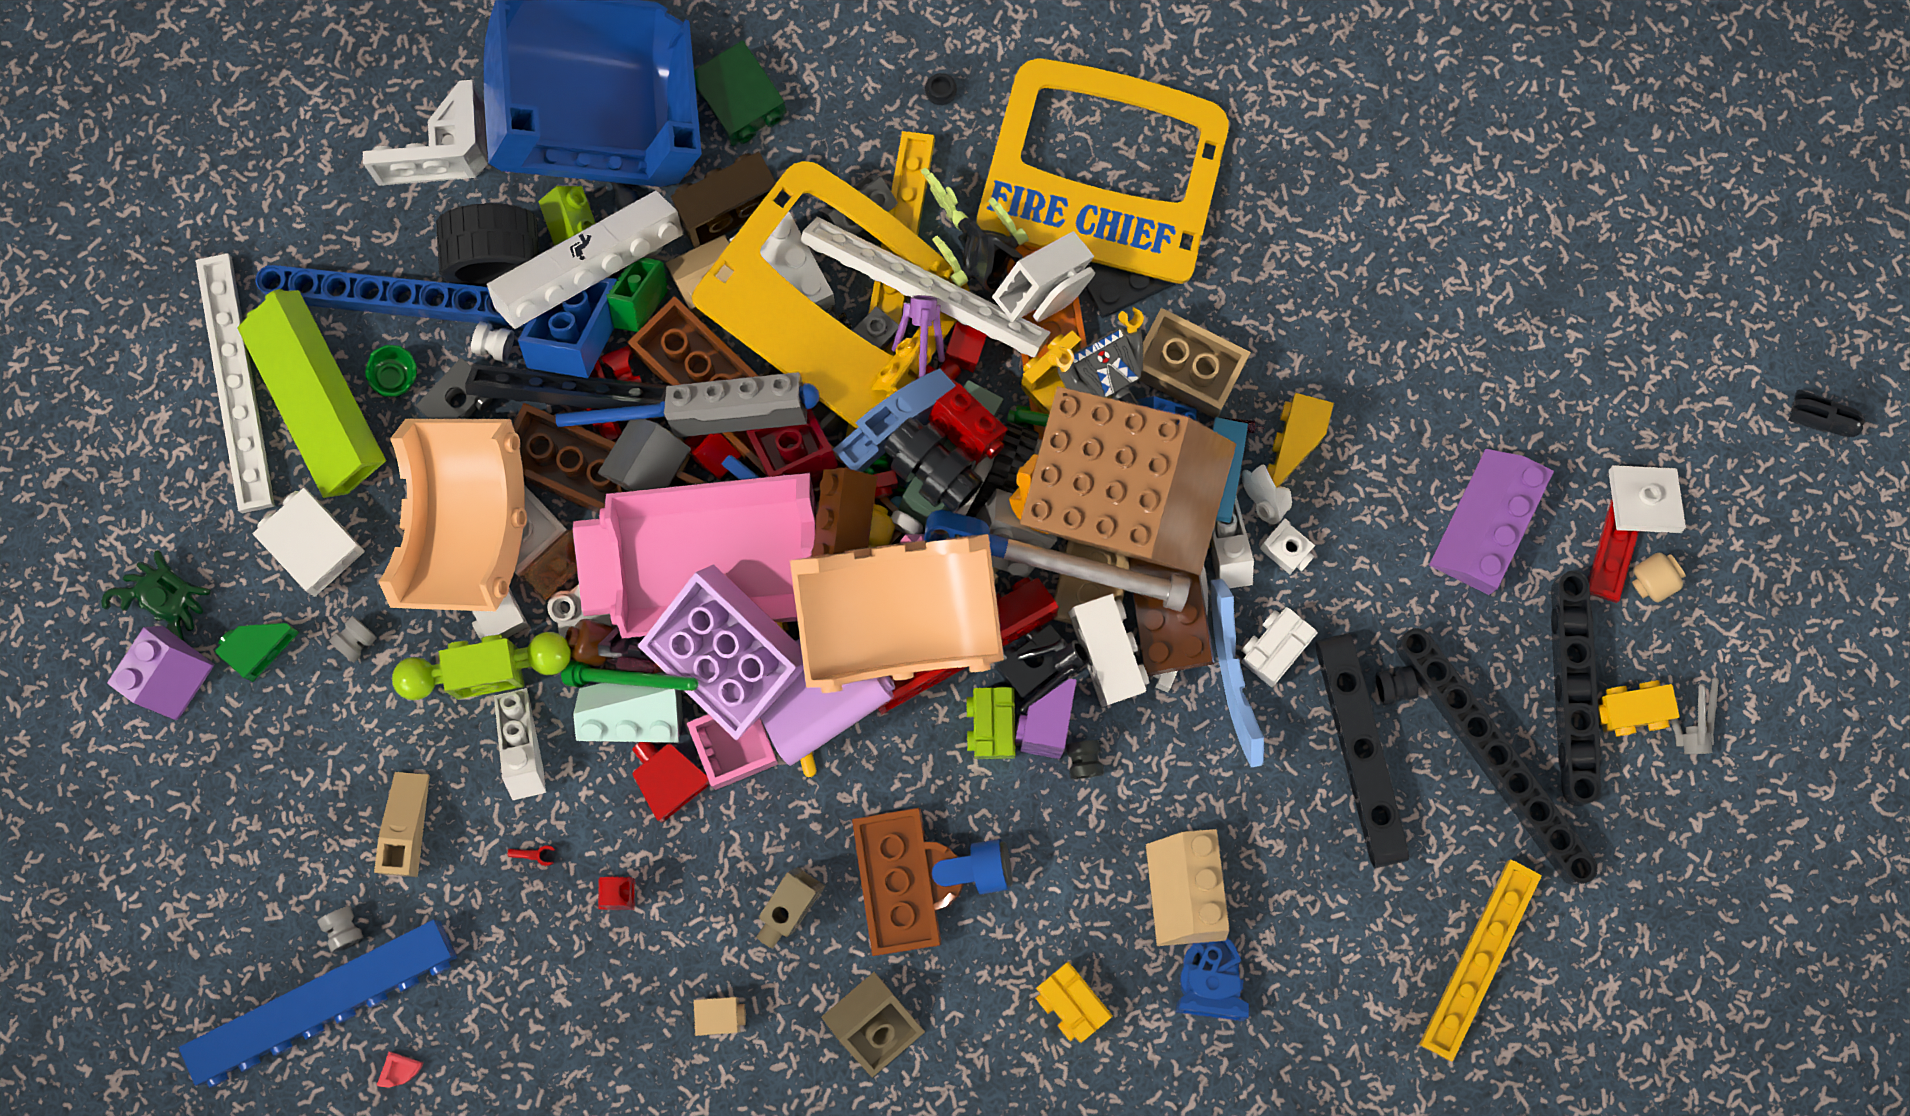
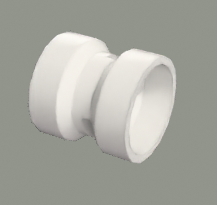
M481 321L478 323L472 337L471 352L481 356L488 353L495 360L505 362L513 346L514 331L506 328L494 330L491 324Z

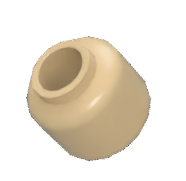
M1657 552L1634 567V574L1637 579L1632 581V584L1642 599L1649 596L1653 601L1661 602L1682 589V578L1686 575L1672 554L1666 556L1663 553Z

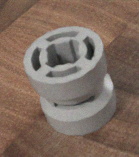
M352 615L345 622V629L335 633L329 639V642L354 663L361 656L363 647L370 646L377 637Z
M350 906L335 910L317 921L321 931L328 933L327 945L331 953L343 950L364 938L360 928L355 927L352 923L354 914Z

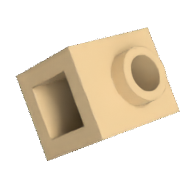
M739 997L694 1000L695 1036L739 1033L740 1025H746L745 1004H739Z

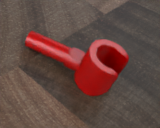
M548 845L542 846L538 850L508 849V857L537 860L540 865L546 867L551 866L554 862H543L540 859V853L543 850L555 851V849Z

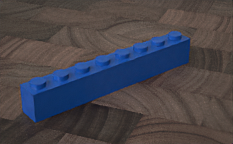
M433 919L178 1048L194 1085L207 1084L209 1088H212L229 1080L227 1073L237 1068L244 1072L261 1063L259 1057L269 1052L276 1056L293 1047L291 1041L301 1036L308 1040L325 1031L323 1025L333 1020L340 1024L357 1015L355 1009L365 1004L368 1005V1008L383 1003L388 1000L386 993L396 988H399L400 992L406 991L420 983L418 977L428 972L435 976L450 969L451 965L449 962L458 957L441 921Z

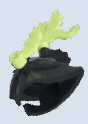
M926 167L923 168L921 173L930 184V190L938 204L946 210V216L951 222L953 221L955 227L963 232V234L958 236L964 248V268L962 269L945 242L938 236L932 238L955 272L951 275L952 281L955 285L961 287L971 278H974L985 290L995 294L1000 285L997 282L993 284H987L986 282L998 281L1004 273L1010 258L1015 262V265L1023 258L1015 248L1029 240L1027 234L1022 228L1016 230L1013 220L994 198H991L988 202L1009 231L1010 236L1007 237L996 231L981 230L963 212L956 210L955 205L958 204V201L952 189L947 187L945 192L933 173Z

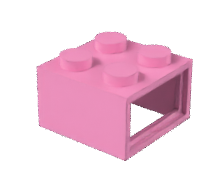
M709 714L687 722L711 787L715 790L778 765L760 718L738 740H735Z

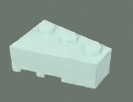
M664 671L658 672V673H654V674L667 675ZM599 683L580 688L573 714L576 741L679 743L683 719L681 690Z

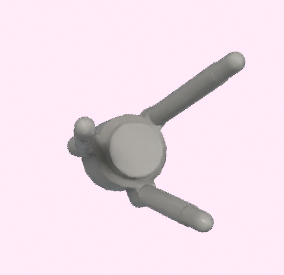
M1714 677L1711 683L1707 723L1706 687L1704 684H1700L1698 687V726L1686 727V734H1683L1678 718L1671 721L1676 737V746H1684L1685 755L1713 753V732L1719 684L1717 677Z

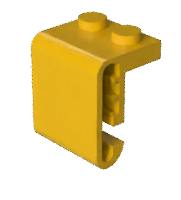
M1073 330L1065 337L1063 334H1059L1047 346L1049 351L1042 358L1035 356L1023 367L1025 373L1022 376L1021 388L1043 413L1050 414L1057 386L1065 388L1057 372L1058 366L1050 364L1048 356L1049 354H1054L1060 360L1062 353L1059 346L1068 348L1073 353L1080 350L1081 339Z

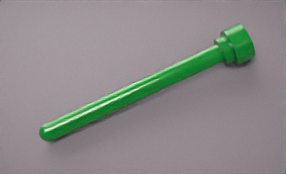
M570 660L566 668L561 671L562 681L569 687H583L589 682L694 691L699 685L698 680L694 677L591 668L588 664Z

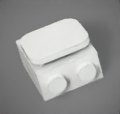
M1072 231L1019 260L992 298L1012 323L1034 310L1037 311L1033 317L1037 322H1040L1064 309L1078 297L1095 275L1091 267L1086 268L1094 255L1077 234Z
M303 488L287 496L283 502L284 506L275 514L265 516L259 522L258 529L253 535L301 587L315 597L359 558L365 550L352 538L335 517L310 492Z

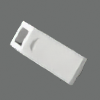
M1236 496L1231 522L1227 523L1216 520L1209 543L1216 579H1223L1228 588L1253 585L1254 559Z
M527 688L495 695L494 703L502 779L512 800L546 793L543 764Z

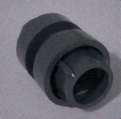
M908 418L893 432L884 445L885 452L894 459L891 469L906 482L917 477L923 483L919 494L934 507L943 503L950 510L959 511L975 495L983 483L982 477L973 470L976 460L961 447L956 448L952 452L944 447L948 435L933 422H929L924 426L917 419Z

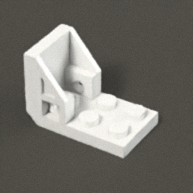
M473 80L458 81L428 120L429 146L412 143L406 145V148L393 149L389 146H377L372 151H363V164L378 186L476 178L488 165L485 105Z

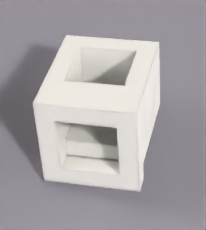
M1284 519L1262 544L1260 550L1287 573L1291 574L1296 567L1302 572L1315 557L1310 553L1315 545L1292 527L1287 519ZM1292 542L1295 544L1297 551L1289 552L1286 549V543Z

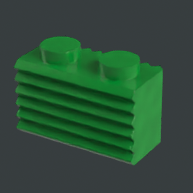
M642 257L627 266V269H624V273H621V277L618 278V281L609 290V294H606L614 328L638 332L645 325L669 290L666 287L668 284L665 282L667 279L664 277L666 274L663 272L665 269L662 267L664 264L661 261Z

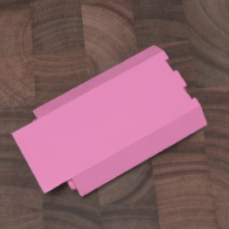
M810 473L606 494L605 508L600 509V519L573 521L583 615L610 614L612 624L618 625L622 638L646 636L694 573L714 564L774 622L798 621L790 560L811 557V551L814 546L816 501Z

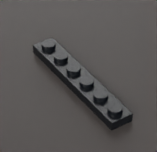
M474 364L465 383L466 395L480 396L482 398L511 399L518 402H539L548 405L577 406L583 409H611L659 404L665 401L666 386H670L596 377L583 378L566 374Z

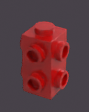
M961 384L956 385L936 400L928 420L946 433L948 439L957 448L961 447L975 459L976 465L986 457L989 459L994 458L1004 447L1002 440L1008 429Z

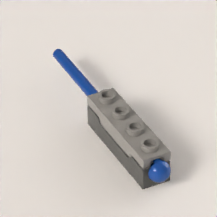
M799 372L666 386L665 401L659 404L556 414V424L558 427L666 417L675 437L807 424L808 409L813 408L819 401V391L813 384H803Z

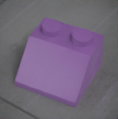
M164 626L143 627L107 684L131 702L178 720L215 664Z

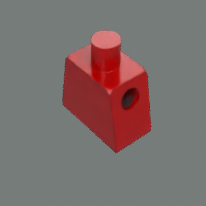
M639 742L632 749L642 762V765L634 770L632 775L655 818L660 823L665 822L711 785L708 777L670 743L660 751L652 742Z

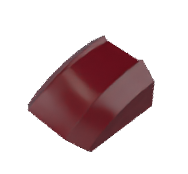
M808 409L807 424L746 430L768 477L810 473L811 481L815 483L823 478L824 470L835 469L838 466L833 450L811 409Z

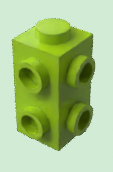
M556 186L538 201L554 246L596 224L582 186Z

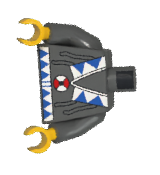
M1133 307L1134 316L1132 320L1128 321L1127 313L1121 311L1118 319L1127 326L1125 330L1120 327L1075 353L1068 348L1059 346L1062 353L1060 360L1056 355L1049 354L1048 362L1058 366L1057 372L1064 387L1138 405L1129 388L1140 380L1141 372L1143 371V340L1140 329L1144 320L1143 313Z

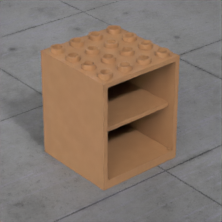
M1057 386L1020 524L1078 544L1201 576L1237 444L1186 416Z

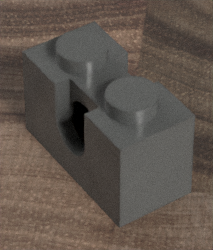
M460 358L415 406L428 419H469L476 409L480 411L486 409L492 402L493 397L482 398L480 396L466 395L465 383L472 367ZM466 395V402L463 406L458 408L452 407V401L456 396Z

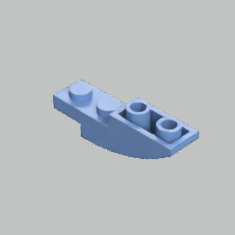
M937 369L914 380L884 399L855 423L858 428L838 444L833 451L849 469L859 472L865 471L866 468L885 453V443L905 420L912 417L924 426L930 422L928 418L936 400L956 385L941 369Z

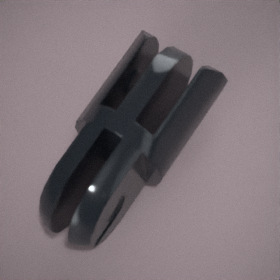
M1800 389L1796 390L1795 401L1792 404L1788 421L1844 437H1854L1862 432L1865 417L1860 411Z

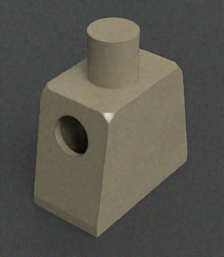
M799 867L787 872L759 916L760 920L765 922L756 938L766 946L774 948L782 935L788 937L793 934L826 886ZM782 907H784L788 911V918L782 915Z

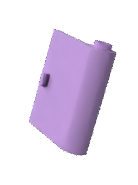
M800 639L795 641L798 645L801 646ZM803 670L760 718L778 754L788 765L792 766L894 698L892 690L895 689V685L890 676L842 685V691L822 693L821 687L806 688Z

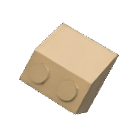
M724 235L665 263L687 308L697 318L706 314L693 304L692 293L729 245ZM724 264L715 277L725 283L734 271Z

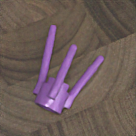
M926 295L911 296L910 303H904L903 316L892 346V351L895 352L896 347L903 339L909 318H912L913 325L921 326L919 377L926 375L928 326H932V320L939 362L945 361L940 322L941 305H937L936 297Z

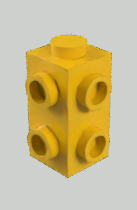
M1656 680L1639 684L1640 690L1627 691L1626 686L1607 689V695L1598 699L1599 725H1602L1603 732L1615 731L1616 737L1637 733L1636 727L1648 725L1649 731L1669 728L1670 721L1680 718L1673 685L1661 686L1660 681Z

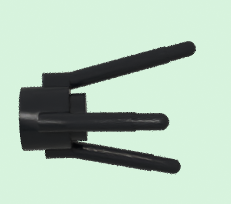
M1062 638L1054 644L1017 655L1018 660H1024L1055 651L1056 655L1053 656V663L1058 670L1056 674L1041 685V690L1021 707V712L1028 711L1029 706L1052 691L1068 676L1089 663L1088 655L1078 641L1073 640L1067 644Z

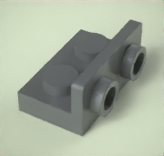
M870 174L853 186V188L887 212L898 204L881 176ZM829 204L819 210L827 222L853 235L864 229Z

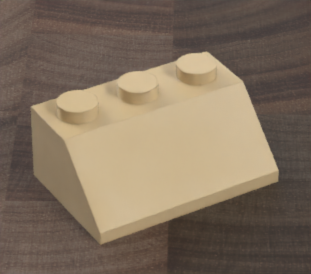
M1217 829L1180 832L1146 844L1157 946L1226 941L1229 933Z

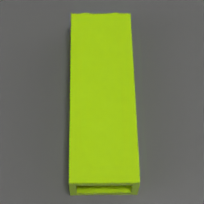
M277 289L268 293L265 296V301L257 308L248 312L247 318L237 329L322 497L347 495L386 462V459L300 291Z

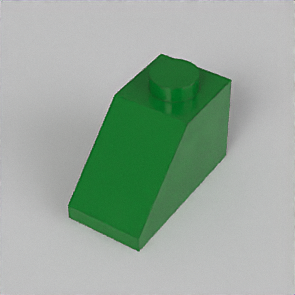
M287 623L238 626L235 630L231 629L222 636L219 641L220 646L214 652L243 678L254 682L300 632Z

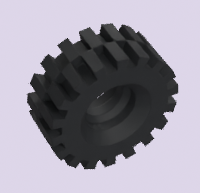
M1006 421L1004 426L1008 430L1002 440L1004 447L994 458L992 467L979 490L978 500L987 502L996 488L1012 494L1019 488L1016 482L1018 470L1034 454L1039 437L1038 432Z

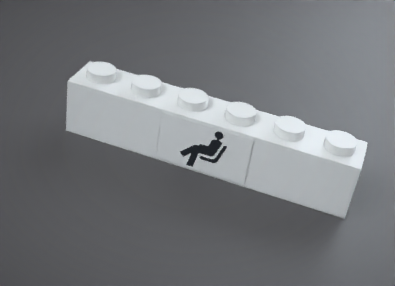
M657 191L648 194L487 283L494 308L514 329L518 328L682 236L678 212Z

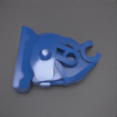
M1227 937L1226 941L1192 943L1193 945L1187 950L1183 960L1184 967L1180 974V987L1184 996L1177 1001L1175 1013L1244 1022L1249 1018V1003L1238 999L1240 992L1243 990V979H1240L1239 976L1241 958L1232 940H1229ZM1198 953L1200 959L1197 965H1193V959Z

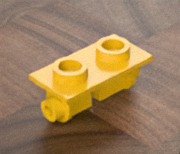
M920 337L906 338L898 344L895 350L896 354L892 360L879 371L878 379L871 388L873 391L886 390L888 392L886 394L887 398L914 381L907 374L908 372L914 377H919ZM927 346V364H928V363L931 361V359H932V357H931L932 350H931V348L928 347V346Z

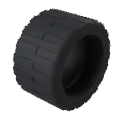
M503 203L470 204L450 209L440 215L436 221L439 274L444 280L453 284L487 287V283L540 255L536 215L520 206Z

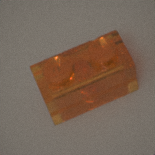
M573 529L567 530L520 575L542 600H547L557 591L558 587H561L577 572Z

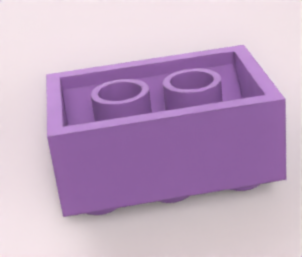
M1069 678L1029 706L1027 715L1020 714L1015 743L1021 744L1020 752L1056 759L1061 758L1066 744L1076 685L1075 679Z

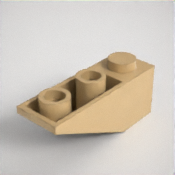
M395 772L378 837L374 873L418 877L430 775Z

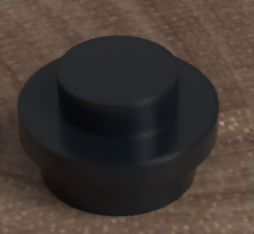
M938 73L932 75L927 80L925 95L931 103L940 106L947 105L956 97L957 85L951 76Z

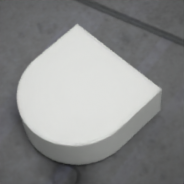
M898 510L894 511L891 515L895 529L901 533L922 534L924 532L923 525L913 517Z

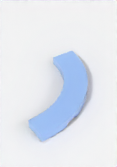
M1223 579L1211 580L1215 645L1228 708L1239 742L1250 766H1262L1264 763V736L1256 721L1252 707L1242 692V688H1245L1240 659H1235L1234 596Z

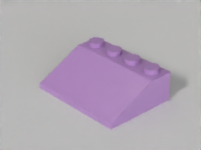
M714 564L694 573L638 645L667 675L696 678L699 683L698 688L694 691H684L735 740H738L804 670L801 646Z

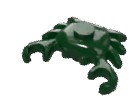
M155 550L154 560L158 569L150 564L138 562L137 567L145 572L146 575H124L123 580L125 582H136L137 584L131 588L115 587L108 589L102 596V608L108 610L111 607V598L117 596L121 600V610L127 611L133 599L137 598L140 609H146L154 616L156 621L166 620L168 622L166 629L184 641L180 626L181 619H183L185 628L188 631L194 629L193 618L188 607L197 614L203 613L202 607L192 597V594L209 595L211 590L182 580L171 571L172 569L165 561L160 550Z

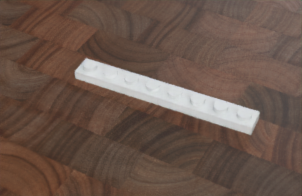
M816 217L802 232L800 242L810 246L813 250L824 253L840 261L843 265L852 267L868 275L871 279L898 290L903 295L910 297L913 295L936 297L937 305H941V312L957 319L964 325H969L985 333L992 339L999 340L1015 348L1022 354L1031 357L1037 356L1049 339L1050 331L1023 318L1012 323L999 306L819 217Z
M227 253L196 260L238 511L247 513L275 507L248 349L237 329L243 322L232 257Z

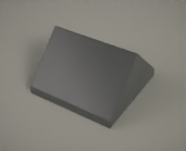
M645 419L630 420L598 471V474L628 491L668 488L691 448L657 423Z

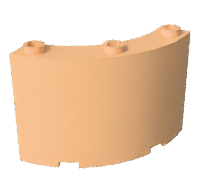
M405 419L390 438L398 461L400 479H406L407 498L402 499L399 528L405 530L401 547L394 548L390 562L379 580L390 608L496 612L503 598L508 595L509 585L519 556L523 528L527 522V513L524 509L525 493L523 466L519 449L520 438L515 433L511 419Z
M988 534L952 537L941 541L927 542L925 540L844 551L842 554H823L790 560L806 688L821 687L822 693L842 691V685L889 675L893 676V680L913 678V672L944 668L969 667L970 672H981L990 670L991 663L1004 660Z

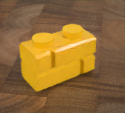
M1069 961L1036 987L1040 994L1035 999L1047 1014L1052 1011L1057 1014L1062 1021L1057 1026L1070 1042L1076 1038L1079 1043H1082L1113 1017Z

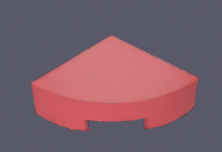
M389 1052L377 1086L393 1087L407 1083L409 1079L411 1080L413 1076L415 1077L423 1066V1062Z

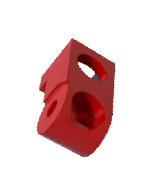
M599 877V910H635V879L632 877Z

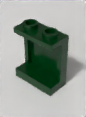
M744 40L694 69L696 93L702 96L726 132L732 146L738 142L740 144L749 142L756 136V131L766 125L768 127L775 126L784 118V114L787 113L785 101Z

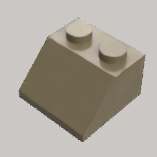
M875 972L869 975L821 1017L839 1042L872 1078L925 1033Z

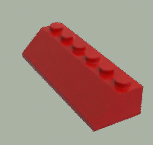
M1029 577L1020 580L1011 587L1013 591L1003 597L1000 594H996L1002 648L1027 635L1037 626H1043L1058 617L1059 607L1039 578L1032 581ZM967 667L913 672V678L893 680V676L889 675L895 685V689L892 690L894 698L880 706L878 710L882 715Z

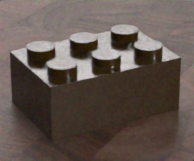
M758 151L754 154L746 153L739 156L734 161V164L724 169L716 168L705 175L704 179L694 184L686 183L676 189L675 194L670 197L693 247L697 248L743 226L774 187L776 181ZM778 194L774 202L782 206L780 195Z

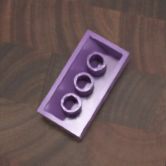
M1485 449L1429 566L1488 595L1497 590L1554 471L1525 456Z

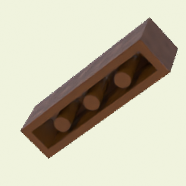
M848 468L827 469L823 471L811 557L823 554H842L844 551L868 548L877 476Z

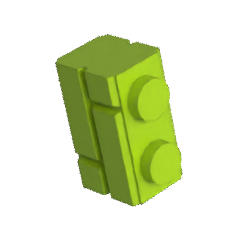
M973 688V697H967V717H974V731H967V751H974V759L1015 758L1014 688Z

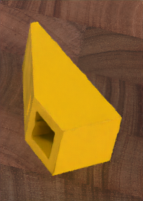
M1299 393L1294 394L1291 402H1284L1280 420L1285 421L1283 433H1276L1272 451L1277 452L1275 464L1269 463L1267 471L1276 487H1279L1323 440L1327 433L1334 405L1333 402Z

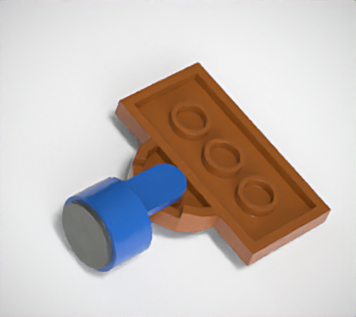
M921 808L852 819L872 956L942 945L937 910L950 906L959 897L965 883L975 882L980 895L1009 890L1010 886L1013 885L1006 842L1002 841L1001 838L971 843V856L959 857L951 848L943 844L926 842Z

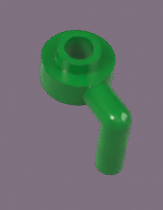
M1017 404L1016 411L1009 410L1007 421L1027 428V424L1046 427L1050 414L1030 411V407Z

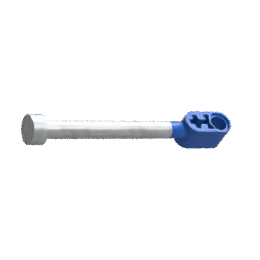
M946 510L934 511L926 520L924 541L927 540V542L946 540V538L956 537V534L959 537L988 534L991 556L1163 600V607L1180 612L1183 610L1188 597L1190 579L1172 574L1169 580L1000 537L990 534V528L984 521ZM943 529L948 533L937 534L934 532V530Z

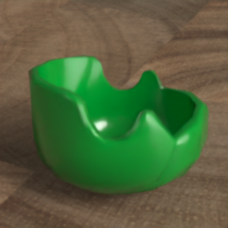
M386 344L370 354L365 370L366 380L371 389L379 395L397 398L410 391L416 380L417 366L409 351L399 345Z

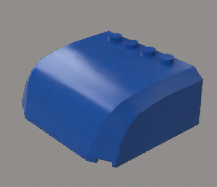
M495 0L488 23L484 47V105L488 164L505 172L653 187L680 183L702 154L690 22L687 19L682 22L666 12L668 8L657 2L643 0Z

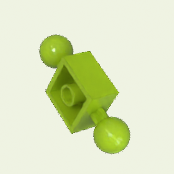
M555 632L540 633L531 640L528 647L521 649L507 638L502 639V635L486 636L481 638L482 643L469 645L468 641H458L448 644V649L438 651L440 664L431 665L427 660L420 657H409L402 660L393 671L392 684L395 691L401 697L408 700H420L427 697L437 684H443L444 691L458 700L525 687L522 673L523 668L532 667L543 675L557 674L568 665L571 658V649L567 640Z

